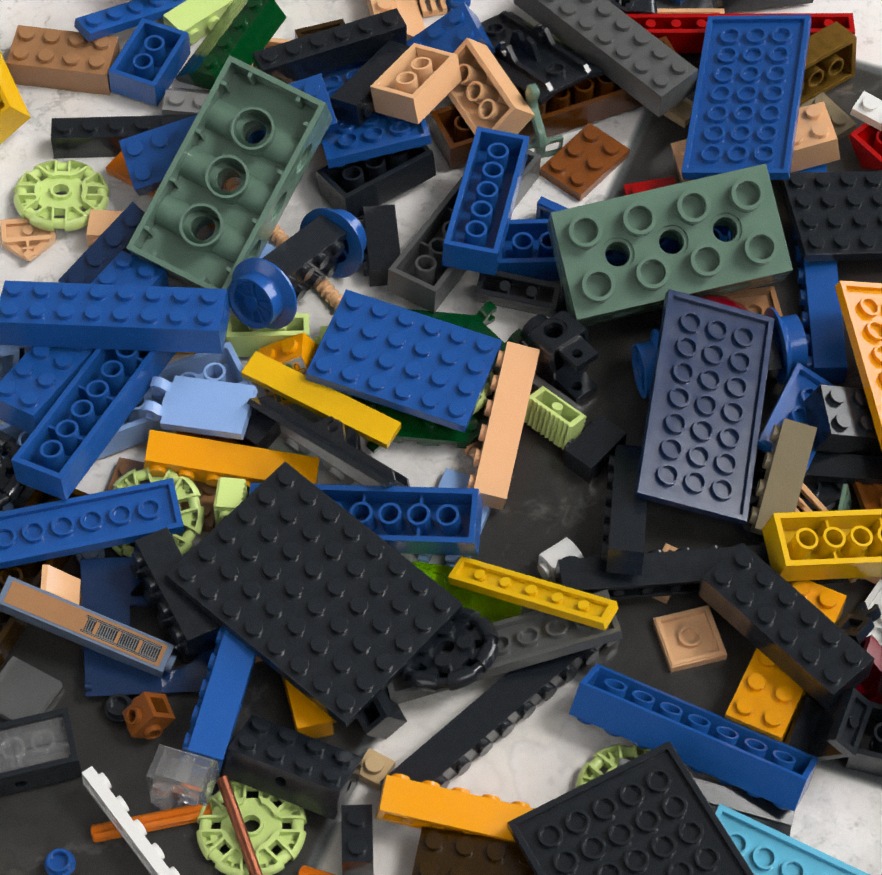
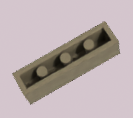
M786 418L782 419L778 425H773L769 439L773 441L771 452H766L762 468L766 469L764 479H759L755 495L759 496L757 506H752L748 517V523L752 524L750 532L763 536L762 528L773 513L796 511L817 427Z

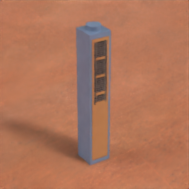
M8 576L0 593L1 612L160 678L164 671L170 673L177 656L172 654L175 645L14 577Z

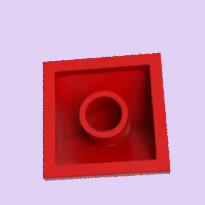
M863 123L849 135L853 149L862 169L882 170V131L867 123Z

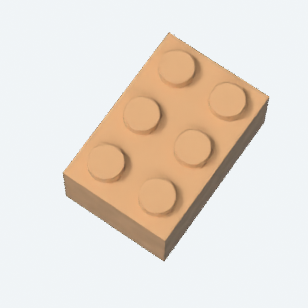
M416 43L412 44L370 86L375 112L419 124L462 80L457 54Z

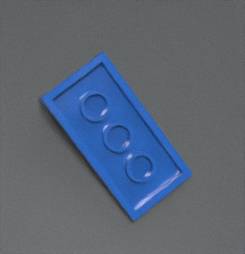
M797 363L791 369L790 375L759 435L757 448L764 453L767 451L771 452L773 441L769 440L771 430L774 424L778 425L784 418L809 425L804 401L820 384L835 385L802 364ZM812 446L806 472L816 453L814 446Z

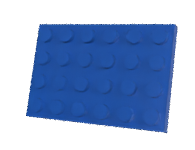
M369 59L321 73L329 98ZM374 112L360 127L337 120L340 130L324 135L321 140L328 168L342 167L346 164L367 161L374 157L395 154L399 151L432 144L425 118L419 124H415Z
M346 289L306 372V380L465 433L495 364L498 352L501 350L503 340Z

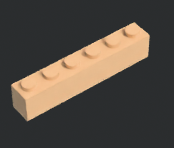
M507 341L505 350H499L495 366L500 367L498 375L493 374L489 390L494 392L493 400H487L484 416L489 418L487 425L482 424L478 440L483 441L481 450L476 449L472 463L473 466H477L475 475L470 474L467 488L479 489L483 506L503 510L507 500L540 349Z

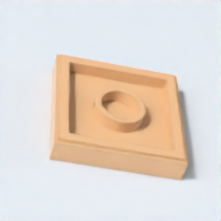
M709 605L653 618L652 624L670 673L727 659V652Z

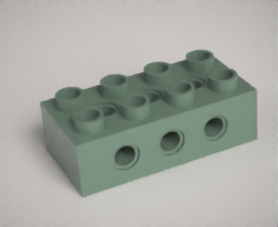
M229 55L126 249L132 255L165 269L167 276L190 288L227 289L228 293L236 266L247 258L260 257L333 120L327 104ZM257 130L266 131L262 141L257 144L248 143L249 136ZM233 177L241 179L239 186L231 192L223 191V185L228 179ZM203 226H215L211 237L206 240L198 239V232Z
M766 164L551 212L547 222V229L567 311L584 327L663 309L665 294L669 289L692 296L707 294L724 295L781 282L793 271ZM723 226L728 228L732 233V240L728 242L718 240L713 233V227ZM663 238L675 240L679 245V252L676 254L664 252L659 245V240ZM610 250L620 251L626 258V264L623 266L611 265L607 261L605 253Z

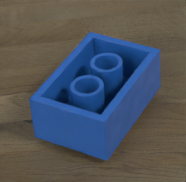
M464 2L406 43L408 46L416 43L454 53L466 38H470L487 45L492 54L496 53L478 16Z
M142 18L108 71L111 92L158 107L166 90L169 89L191 53L189 33Z

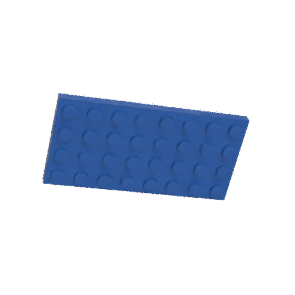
M811 14L708 16L681 172L683 180H696L761 164L767 165L770 180L790 179L812 23Z

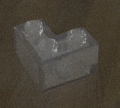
M159 744L146 775L151 803L162 810L181 807L183 802L191 806L199 804L207 807L217 782L216 780L219 777V769L216 760Z

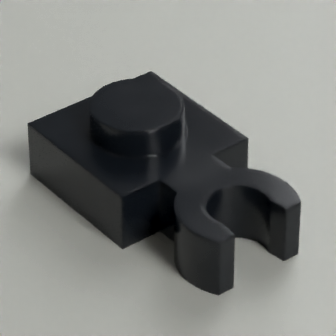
M861 602L856 607L857 612L855 615L847 613L837 626L860 645L875 627L873 622L881 616L878 604H874L868 610L866 602Z

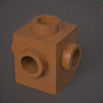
M143 691L122 712L131 737L147 740L158 738L163 733V730L176 719L166 695L161 693Z

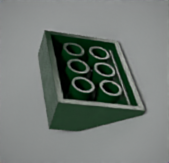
M275 0L233 1L176 76V79L183 83L211 90L229 55L252 65V52L264 49L287 18Z

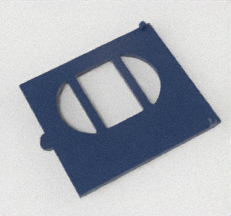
M132 557L80 559L82 607L130 626L131 607L154 605H149L145 596H131L133 591L142 584L141 580L137 581L132 574L130 565L133 563ZM84 647L85 697L112 696L114 694L136 695L141 694L143 691L152 693L200 692L203 679L207 675L208 663L215 647L199 654L193 662L183 668L171 670L170 673L164 671L161 678Z

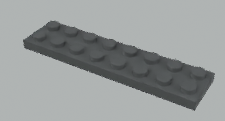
M608 590L593 593L594 595L610 599ZM537 610L493 622L499 636V642L496 644L499 648L498 654L491 668L486 673L482 672L477 676V681L623 639L616 614L614 615L605 631ZM447 648V649H444L443 651H441V653H442V652H447V653H449V652H451L453 649H452V648ZM448 673L440 674V676L448 677ZM399 674L387 686L390 699L397 704L438 693L417 689L411 685L410 681H404Z

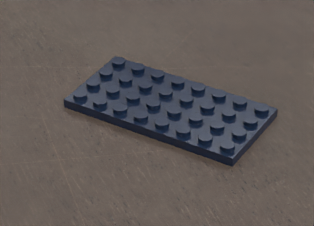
M671 289L666 292L634 497L744 525L747 522L775 318Z

